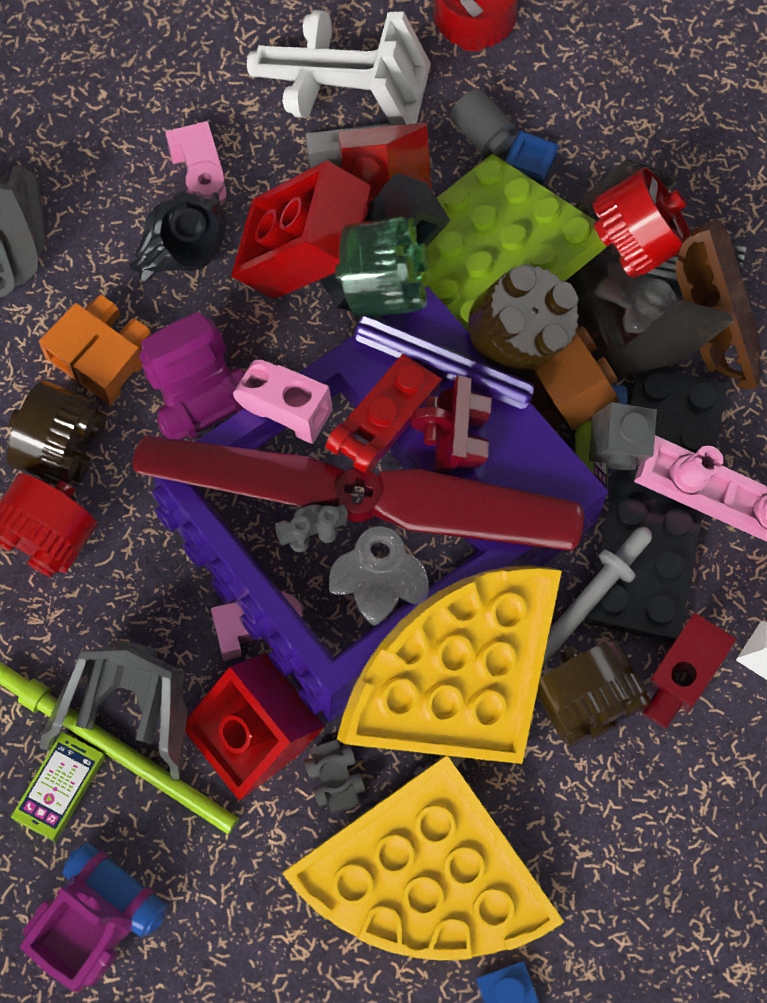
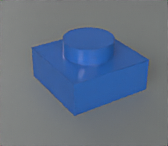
M524 961L476 978L483 1003H539Z

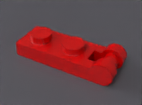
M402 354L348 418L332 431L326 441L325 448L337 456L343 453L354 461L353 466L367 475L411 424L413 411L425 407L427 397L434 396L437 393L442 378ZM357 435L367 440L368 443L363 444L357 440Z

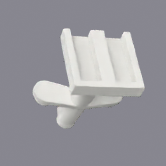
M314 10L311 14L306 15L303 21L304 36L308 40L307 48L258 46L257 51H251L248 54L247 69L251 77L294 81L292 86L285 88L283 94L284 108L286 112L292 113L293 116L307 118L310 115L320 86L323 84L371 90L391 126L417 123L431 66L404 12L387 13L379 48L374 51L329 49L332 35L330 16L326 11Z

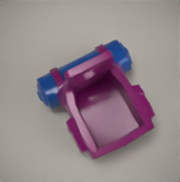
M88 842L73 850L66 860L62 874L69 881L57 892L58 896L53 901L46 900L38 907L37 912L22 931L25 938L19 947L41 969L73 992H80L88 986L96 985L116 960L118 955L115 949L120 941L124 940L131 931L141 938L150 935L163 922V917L168 907L155 896L156 893L152 889L143 886L110 860L109 855L104 851H98Z

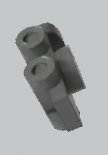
M310 505L297 511L291 522L287 523L286 520L275 523L280 544L290 543L294 551L303 552L309 547V536L318 533L319 539L326 543L334 541L337 538V527L347 523L348 513L345 505L337 507L327 506L324 508L321 505Z
M334 740L310 748L312 758L303 762L309 779L319 776L321 786L313 788L318 807L328 804L332 815L359 806L356 794L365 791V787L360 773L349 775L347 766L356 764L350 745L340 748L338 740Z

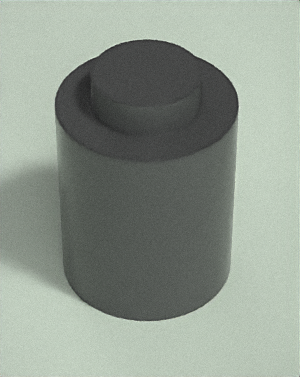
M476 88L469 91L453 106L450 112V119L483 156H490L492 153L495 156H499L511 147L515 139L513 135L516 126L483 89Z

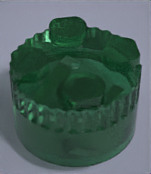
M398 217L345 225L340 238V263L336 264L335 277L338 279V283L343 284L346 300L352 313L357 318H362L363 315L375 317L409 313L424 309L427 306V295L425 286L422 283L421 272L429 270V259L426 245L424 243L417 244L416 226L413 217Z

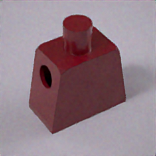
M694 612L651 678L649 687L656 692L650 700L651 704L643 710L642 714L658 726L667 729L680 708L690 713L730 653L737 639ZM677 671H683L690 675L692 680L688 686H680L674 682L673 677Z

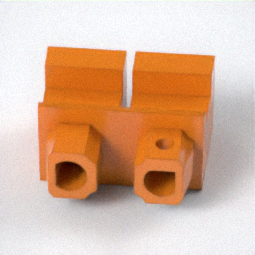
M100 294L85 308L75 303L39 340V344L45 358L74 380H79L82 386L112 406L122 393L121 387L133 372L141 370L142 363L139 357L142 352L141 341L151 336V332L147 326L133 318L119 333L110 326L120 316L119 309L113 302Z

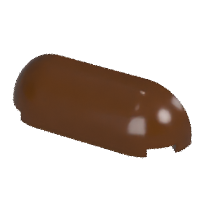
M709 221L693 230L681 245L675 262L676 277L701 356L707 368L712 373L716 370L718 373L738 379L736 387L756 389L760 382V342L756 323L729 234L721 221ZM731 345L736 346L738 355L735 362L742 366V371L730 368L726 362L725 352Z

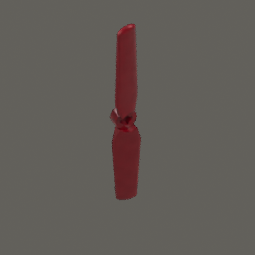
M149 435L139 441L133 455V468L138 474L295 506L334 505L337 507L344 504L348 513L347 520L352 522H364L376 516L408 531L569 551L574 550L579 545L584 530V510L578 502L423 469L379 472V477H377L372 471L366 475L357 468L344 472V469L308 456ZM355 487L364 488V495L367 496L363 497L361 504L352 503L351 493L354 492Z

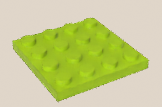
M491 154L437 197L438 202L451 221L391 288L407 300L428 286L469 332L468 318L474 301L506 272L524 264L531 265L534 268L539 266L543 270H549L551 274H556L559 280L565 282L607 246L600 240L593 226V223L596 222L594 219L499 157Z

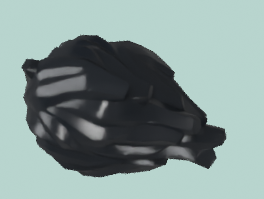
M182 191L176 193L171 200L160 202L145 220L143 225L144 234L135 253L137 259L129 264L131 270L139 272L140 279L146 281L157 272L173 270L195 271L209 265L212 257L221 247L222 240L226 237L227 221L225 219V211L220 205L219 194L213 192L210 195H204L201 192Z

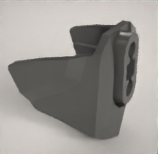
M22 165L13 166L8 183L0 177V297L8 295L14 287L24 285L37 272L38 258L45 247L43 189L36 174L23 168Z
M117 640L116 646L112 648L81 650L73 673L65 683L41 735L40 749L49 750L56 735L59 734L80 684L87 679L76 726L93 730L99 705L117 688L134 691L142 712L136 740L153 743L161 710L160 756L170 766L171 779L180 780L188 707L182 693L185 672L158 659L159 652L156 649L136 643Z

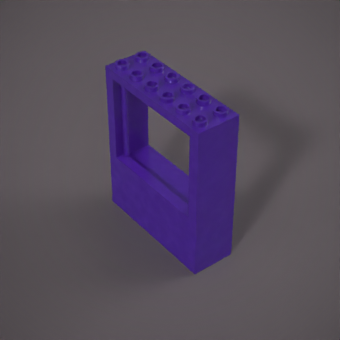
M428 286L379 318V320L488 364L475 349L469 332ZM353 335L298 373L329 386L331 398L341 392L355 409L398 358L357 341L355 335ZM434 373L442 378L440 388L434 395L439 397L442 391L453 388L455 381ZM471 388V391L492 398L491 414L488 421L482 427L468 425L469 435L486 438L489 442L488 458L478 469L457 466L448 475L578 502L583 507L585 517L582 536L594 528L609 492L530 402L525 409H520ZM244 408L195 442L257 449L288 427L268 417L255 415ZM410 424L389 450L405 469H423L434 472L436 445L429 446L424 444V433L415 430ZM154 477L155 489L152 490V494L158 503L155 513L162 525L170 533L177 530L186 542L183 544V549L197 568L203 565L214 577L211 580V584L224 603L228 604L233 601V603L236 602L244 612L239 619L248 634L254 640L263 639L272 651L268 656L274 667L283 677L286 678L288 675H291L301 687L298 695L313 715L320 712L328 723L345 711L359 676L380 643L419 604L438 591L467 577L504 567H542L563 551L561 549L464 538L477 554L333 657L198 489L201 486Z

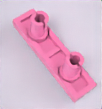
M655 435L654 455L640 463L634 482L767 542L766 485L722 466L723 455L713 446H702L696 453H693Z

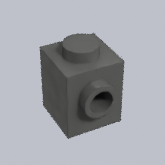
M611 402L592 415L589 461L606 463L609 468L616 470H633L637 465L651 458L654 455L657 410Z

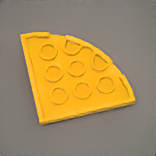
M514 566L489 570L462 579L438 591L419 604L393 628L365 665L343 713L337 740L349 745L522 764L562 571L552 567Z
M447 755L282 871V874L296 892L317 913L330 920L339 928L356 936L357 939L389 952L414 958L464 960L506 949L511 950L542 937L564 923Z

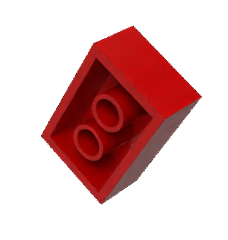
M326 160L252 199L231 277L270 298L276 299L350 267L356 255L347 243V234L356 244L361 224L368 213V205L366 203L371 185Z

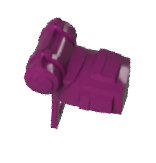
M196 312L166 326L141 341L142 352L139 357L145 376L154 389H160L165 405L157 410V421L162 435L179 440L187 437L193 439L198 436V432L244 409L235 400L233 392L246 371L239 367L230 370L223 358L227 352L226 345L219 329L211 319H206L202 314Z

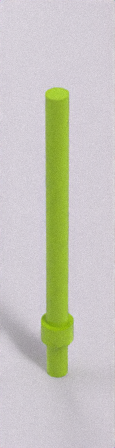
M0 662V685L19 697L18 702L32 712L36 713L40 710L50 717L58 700L51 695V688L35 678L31 680L26 679ZM70 707L62 726L229 835L239 821L237 816L182 780L171 779L170 772L97 724L94 725L93 730L77 727L76 722L79 713Z

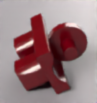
M458 375L455 378L453 388L442 391L439 397H427L426 407L416 409L411 415L412 427L424 433V444L429 446L436 445L434 472L448 475L457 466L478 469L488 458L489 442L486 438L469 435L468 425L482 427L488 421L491 414L492 398L471 391L472 378Z

